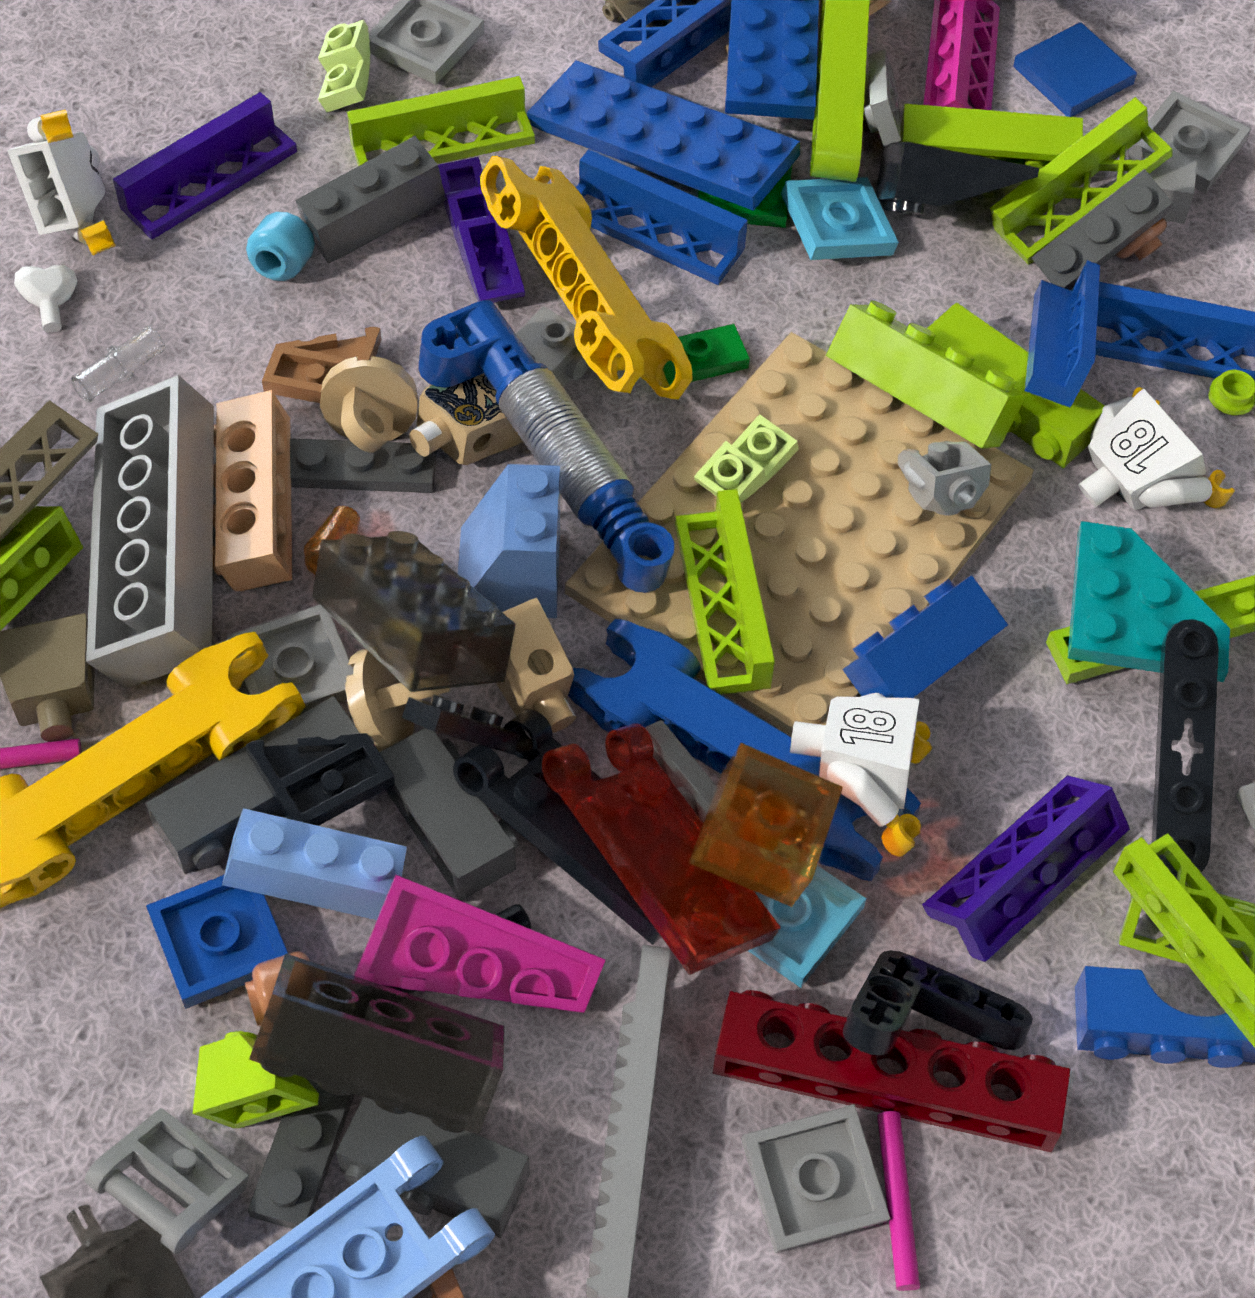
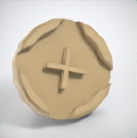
M371 356V360L358 361V357L348 358L332 367L324 378L321 389L320 409L325 421L338 434L349 438L359 449L373 453L378 451L387 441L397 438L410 428L416 419L418 405L417 387L414 379L402 366L388 359Z
M373 646L357 651L350 657L348 665L354 667L353 674L346 676L345 683L350 713L359 733H367L369 737L371 736L379 752L413 734L414 723L402 718L409 697L421 700L432 697L433 694L439 695L451 691L445 670L406 681L394 657L384 648Z

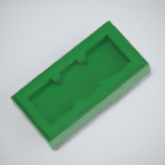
M735 324L678 337L692 366L691 382L749 368L750 358ZM671 360L662 369L669 386L673 383L676 375L675 365Z

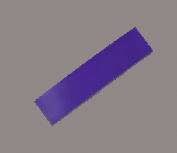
M479 157L439 164L438 167L446 201L443 203L464 267L478 302L490 300L495 303L524 297L525 289L507 229L501 228L488 210L485 197L481 191L480 175L483 170Z

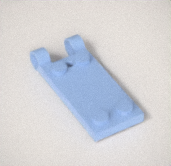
M419 1136L402 1145L387 1160L201 1298H413L452 1267L462 1264L479 1254L491 1243L495 1233L478 1209L472 1208L456 1216L442 1230L429 1239L400 1197L403 1192L413 1190L431 1179L444 1163L426 1136ZM396 1225L403 1228L402 1237L397 1241H389L387 1238L388 1230Z

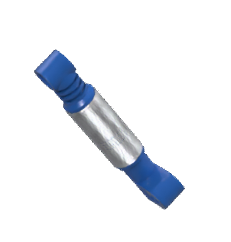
M482 300L428 323L423 329L418 365L421 377L429 384L446 388L484 373L496 390L495 397L499 408L505 414L507 420L510 421L512 427L515 428L522 441L525 442V445L528 446V449L534 455L539 465L560 466V495H562V498L565 499V502L568 503V506L581 523L586 526H592L597 531L600 539L604 540L605 546L610 549L612 556L617 561V575L620 581L627 588L643 593L655 591L662 586L674 554V540L671 534L664 527L649 522L647 515L642 512V508L635 502L633 497L634 486L631 484L630 479L627 478L625 472L600 440L595 430L592 429L590 423L583 417V414L577 408V405L574 404V401L571 400L569 394L566 393V390L563 389V386L558 382L553 372L543 363H537L496 305L490 300ZM639 555L647 556L652 560H645L640 558Z

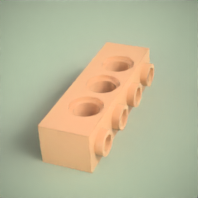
M272 390L216 403V424H214L216 464H213V485L216 489V504H213V527L215 529L213 569L218 576H223L234 591H245L292 580L290 417Z

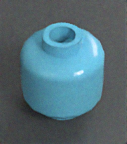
M277 211L267 215L248 238L246 252L248 260L262 276L273 281H287L294 278L305 266L313 254L315 242L313 233L303 220L291 213Z

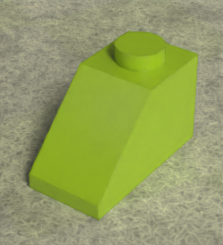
M235 1031L227 1033L222 1040L199 1048L192 1114L231 1128H242L318 1105L319 1093L282 1050L260 1042L259 1036L254 1033Z

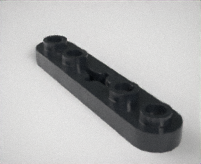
M1189 619L1174 624L1164 637L1161 646L1152 842L1168 833L1202 873L1208 865L1211 846L1219 646L1217 636L1211 627L1204 622ZM1184 724H1190L1188 729L1189 745L1193 748H1198L1199 753L1193 754L1189 759L1186 775H1184L1182 772L1183 761H1181V753L1173 751L1172 746L1177 745L1182 739ZM1163 854L1160 855L1161 861L1177 879L1178 872Z

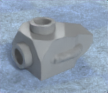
M934 442L929 444L928 454L924 456L919 454V450L913 449L903 450L898 455V466L909 482L908 490L914 500L924 510L934 511L941 515H955L961 510L973 508L989 486L991 464L967 442Z

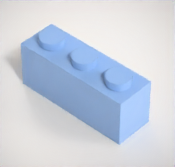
M243 808L233 835L222 885L377 920L395 874L402 877L407 846Z

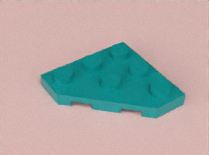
M1081 521L1077 532L1067 659L1160 673L1161 646L1164 637L1174 624L1182 620L1194 619L1207 624L1217 636L1219 646L1217 682H1224L1229 672L1230 628L1132 528Z

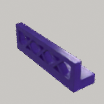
M259 92L114 177L113 183L119 207L153 240L298 152L297 145L275 125L271 101ZM267 137H270L279 145L270 152L253 151L254 145ZM227 161L243 162L242 169L233 174L217 173L218 167ZM190 182L206 184L205 191L197 196L180 195L181 189L190 184ZM153 205L169 206L168 213L154 222H151L142 213Z
M1067 775L922 904L926 914L932 919L956 927L969 954L975 959L986 962L1130 830L1113 788ZM1072 796L1080 798L1073 804L1061 807ZM1044 830L1038 836L1026 839L1031 833ZM1008 862L1003 868L989 872L994 866ZM972 895L958 908L951 906L959 898Z

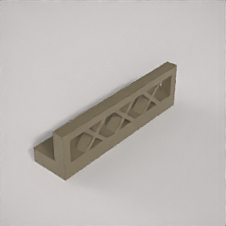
M50 400L0 448V500L5 495H11L13 508L7 514H0V542L97 443L98 433ZM62 429L79 440L72 448L51 449L61 439ZM37 462H43L45 476L41 480L20 481ZM20 494H26V495L20 500Z

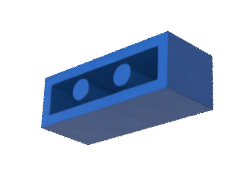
M972 575L954 586L950 579H947L924 596L929 605L919 612L913 604L888 622L894 630L888 636L883 638L877 631L852 649L858 658L842 670L861 696L880 693L886 698H914L1008 626L1005 619Z

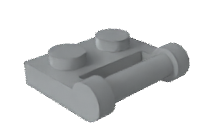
M160 1108L100 1156L89 1168L84 1181L97 1193L107 1192L161 1234V1243L174 1254H179L192 1242L197 1232L246 1190L249 1175L172 1115ZM129 1166H132L183 1206L185 1210L177 1216L122 1172Z

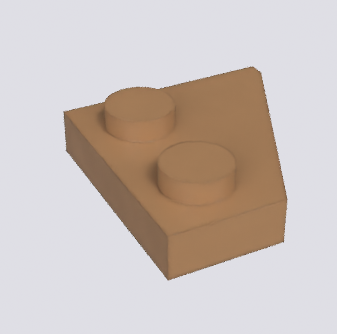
M378 327L365 328L366 336L339 341L337 340L336 333L318 336L310 341L295 340L276 344L262 378L263 391L272 390L275 395L320 403L322 382L332 367L348 358L358 357V361L371 360V356L376 357L382 341L381 329Z

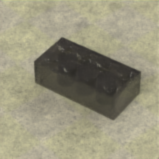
M392 531L388 533V536L367 537L360 534H346L342 536V539L321 540L312 597L410 692L505 682L516 624L502 613L494 602L487 600L473 588L467 579L459 576L445 564L443 558L434 554L423 545L416 535L405 531Z
M285 953L249 1060L260 1063L264 1070L277 1076L291 1077L295 1074L316 1081L322 1089L335 1095L347 1096L353 1093L374 1100L377 1106L390 1113L405 1114L411 1112L430 1118L437 1127L449 1132L460 1133L467 1130L479 1134L503 1072L505 1026Z

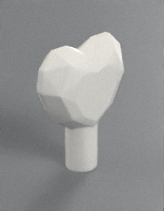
M53 265L46 269L35 266L22 267L15 273L14 286L28 302L40 307L43 331L47 333L60 331L62 325L59 306L69 300L76 288L77 278L75 272L66 265Z

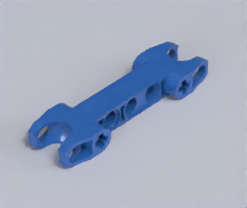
M614 619L606 629V645L613 654L627 662L631 669L624 675L608 678L594 674L585 668L574 667V678L568 696L575 704L586 711L600 728L632 747H638L645 727L662 720L692 757L787 814L788 818L780 827L783 838L792 847L822 865L847 872L861 880L872 881L880 870L883 856L871 842L855 831L852 824L857 818L866 816L867 813L859 805L842 794L823 789L819 784L821 757L790 753L791 737L695 680L694 678L701 670L700 663L696 656L682 644L662 632L644 628L627 620ZM908 788L904 809H899L897 814L899 816L912 814L917 817L921 802Z

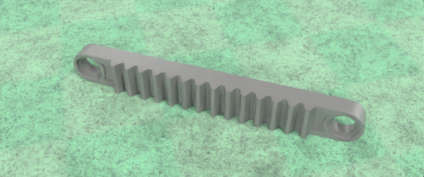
M642 946L635 1001L624 1004L622 1009V1026H620L619 1048H617L616 1070H614L613 1092H611L610 1114L608 1115L607 1137L605 1138L604 1160L602 1161L601 1183L599 1184L598 1206L596 1207L595 1230H593L592 1254H590L589 1260L590 1278H587L586 1298H629L671 948Z

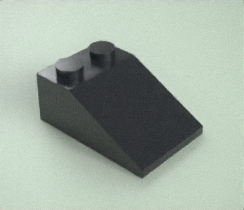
M901 142L884 146L875 194L879 201L887 203L885 211L904 215H912V213L923 215L924 208L943 206L1038 177L1039 168L911 142Z

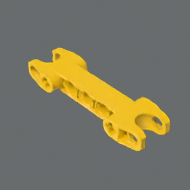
M492 156L480 175L481 191L485 197L488 210L501 228L517 230L575 318L577 322L574 332L575 344L588 366L613 391L631 393L633 386L641 377L660 397L679 400L692 381V366L683 345L667 323L650 320L591 232V210L579 190L558 169L540 166L536 177L532 179L523 173L513 160ZM502 171L506 186L499 193L496 188V180L499 172ZM671 360L675 365L676 375L673 383L669 386L662 369ZM625 370L623 376L619 379L617 371Z
M256 632L240 634L222 643L206 647L181 662L171 671L166 680L167 687L173 694L171 697L29 786L20 774H8L0 777V908L16 901L36 896L69 874L74 868L76 859L68 846L211 754L214 753L220 761L243 748L246 744L259 739L300 715L306 706L300 692L292 682L278 684L260 694L247 695L239 692L243 681L257 671L269 656Z

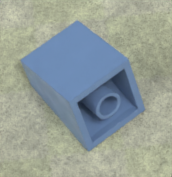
M508 464L462 525L455 616L492 617L537 597L547 618H557L560 556V466Z

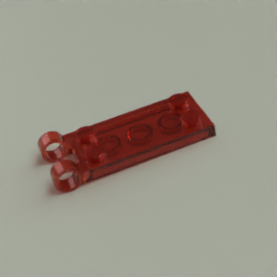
M633 723L612 730L607 734L605 748L608 759L621 773L597 781L591 779V766L588 756L579 745L574 743L547 751L544 754L542 770L547 784L562 797L688 975L774 939L781 928L655 760L653 757L652 739L642 725Z

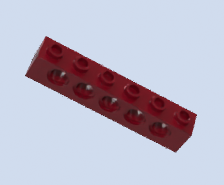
M747 990L742 993L729 992L712 1074L848 1106L855 1104L857 1108L878 1113L896 1111L904 1119L1050 1153L1062 1134L1071 1069L1057 1066L1048 1057L1033 1054L1018 1057L1000 1053L995 1046L984 1042L975 1041L961 1044L943 1040L938 1033L927 1029H912L909 1032L902 1030L893 1049L888 1054L871 1055L856 1049L845 1040L842 1033L847 1017L830 1014V1011L823 1006L813 1003H801L797 1006L775 1001L772 996L755 990ZM771 1033H780L789 1038L792 1044L786 1048H775L769 1045L764 1037ZM825 1046H836L841 1048L848 1058L843 1061H832L827 1059L820 1049ZM886 1058L893 1059L902 1066L904 1072L895 1075L888 1074L878 1066L877 1061ZM940 1071L949 1072L959 1080L960 1086L955 1088L945 1087L936 1080L934 1073ZM996 1084L1008 1086L1016 1094L1017 1100L1005 1101L998 1098L992 1091L991 1086Z

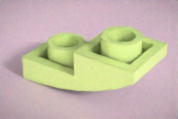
M364 20L350 25L345 23L336 25L325 36L318 60L327 74L318 100L326 112L363 101L365 98L370 70V40L368 26Z
M759 414L732 445L725 441L696 473L694 479L715 496H717V491L737 489L740 503H742L789 461L799 450L798 442Z

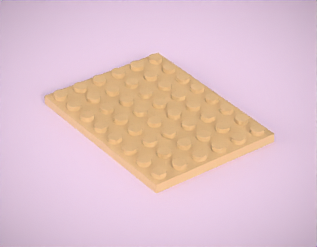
M790 332L637 503L642 508V512L649 518V522L664 527L674 540V554L663 585L655 591L647 593L635 592L627 588L617 575V561L612 556L610 549L605 546L604 541L565 583V594L610 623L614 619L627 620L644 628L662 632L685 646L696 656L700 663L701 670L696 677L706 683L675 527V517L715 512L717 496L697 483L694 476L725 441L732 445L759 414L796 439L799 448L772 478L741 503L775 664L771 689L724 695L792 737L795 721L826 725L830 702L835 697L861 696L842 670L858 658L852 649L877 631L883 638L894 631L888 622L913 604L919 612L927 607L929 603L924 596L947 579L953 580L1031 481L1034 471L1032 468L995 447L981 449L825 356L826 351L793 332ZM934 442H967L991 464L989 486L973 508L961 510L955 515H941L934 511L924 510L909 492V482L898 466V455L903 450H919V454L924 456L928 454L929 444ZM716 528L689 531L690 540L707 551L719 540ZM720 553L717 557L723 560L722 554ZM639 555L640 558L645 560H652L647 556ZM694 557L695 564L697 565L700 560ZM708 567L698 578L700 584L715 593H718L727 583V578L711 567ZM730 594L726 598L729 602H731ZM703 600L704 608L709 604L705 600ZM717 609L707 620V624L726 637L736 626V621ZM738 637V639H737L734 643H736V644H738L739 646H741V645H740V640H739V637ZM711 643V644H712V649H713V652H714L715 649H716L718 646H716L715 644ZM727 652L716 664L718 678L746 674L745 664Z

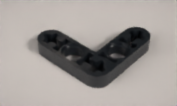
M889 950L879 955L852 1004L842 1034L848 1043L862 1052L871 1055H885L893 1049L911 1011L914 1010L1004 1050L1020 1049L1033 1023V1017L1024 1006L1014 1000L900 951Z

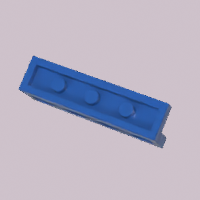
M655 0L598 41L599 52L623 66L624 78L653 87L729 32L731 0H701L696 5L676 6L682 0ZM672 19V22L663 27H647L654 20ZM626 41H642L640 45L630 52L619 46Z
M590 149L579 160V183L576 188L583 198L588 194L603 201L605 208L591 210V228L716 285L720 284L745 250L747 219ZM635 215L643 220L644 226L628 229L618 223L617 217ZM672 232L681 236L684 244L668 247L659 243L656 235ZM712 250L724 257L714 268L699 261L696 253Z
M1087 260L1072 291L1041 280L1034 294L1025 382L1026 392L1071 408L1095 362L1100 278L1099 264Z
M1099 282L1097 326L1113 329L1121 339L1113 343L1096 340L1095 355L1214 379L1225 371L1240 370L1249 374L1255 381V371L1242 369L1233 360V358L1239 355L1255 357L1254 311ZM1148 336L1159 338L1168 348L1161 352L1150 351L1141 344L1140 340ZM1194 345L1205 347L1213 354L1214 358L1208 361L1196 360L1186 349Z

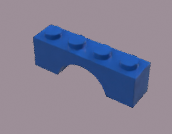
M1094 966L1084 967L1075 986L1077 1050L1094 1051L1096 1057L1108 1060L1121 1059L1128 1054L1151 1055L1153 1061L1163 1064L1178 1063L1186 1058L1208 1059V1063L1211 1066L1219 1068L1236 1067L1243 1062L1255 1063V1048L1227 1013L1209 1017L1194 1016L1171 1007L1153 991L1142 970Z

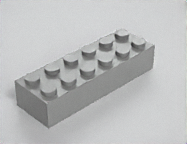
M179 375L97 408L96 433L99 435L95 444L86 662L125 689L171 673L181 662L200 650L212 646L214 406Z

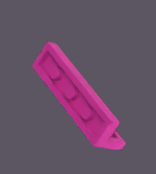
M934 0L923 105L992 110L1000 7L992 0ZM978 10L984 14V22ZM968 95L971 99L974 108L968 104Z

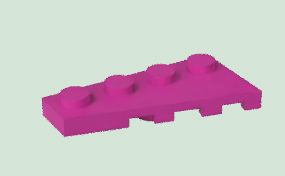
M395 874L352 982L386 985L409 990L431 991L462 997L512 1002L514 1004L585 1013L606 960Z

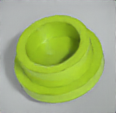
M1240 370L1225 371L1212 381L1208 392L1209 400L1216 409L1225 414H1246L1255 406V381L1246 372Z

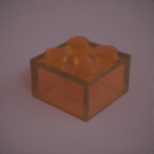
M740 743L722 772L689 863L792 907L813 879L843 787Z

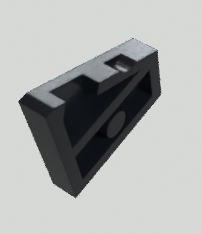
M433 694L431 702L412 697L408 698L402 718L437 733L514 755L521 734L501 727L503 716L473 706L470 714L463 711L464 704Z
M367 733L340 735L335 739H323L319 736L297 738L298 744L265 746L264 740L252 741L246 744L250 759L287 819L319 826L395 785L394 774Z

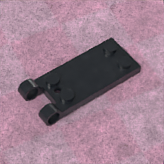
M524 710L504 726L506 729L521 734L514 755L529 762L510 778L504 774V766L497 753L484 745L475 746L457 759L453 765L455 780L463 791L479 798L652 945L714 889L721 877L553 738L550 723L536 710Z

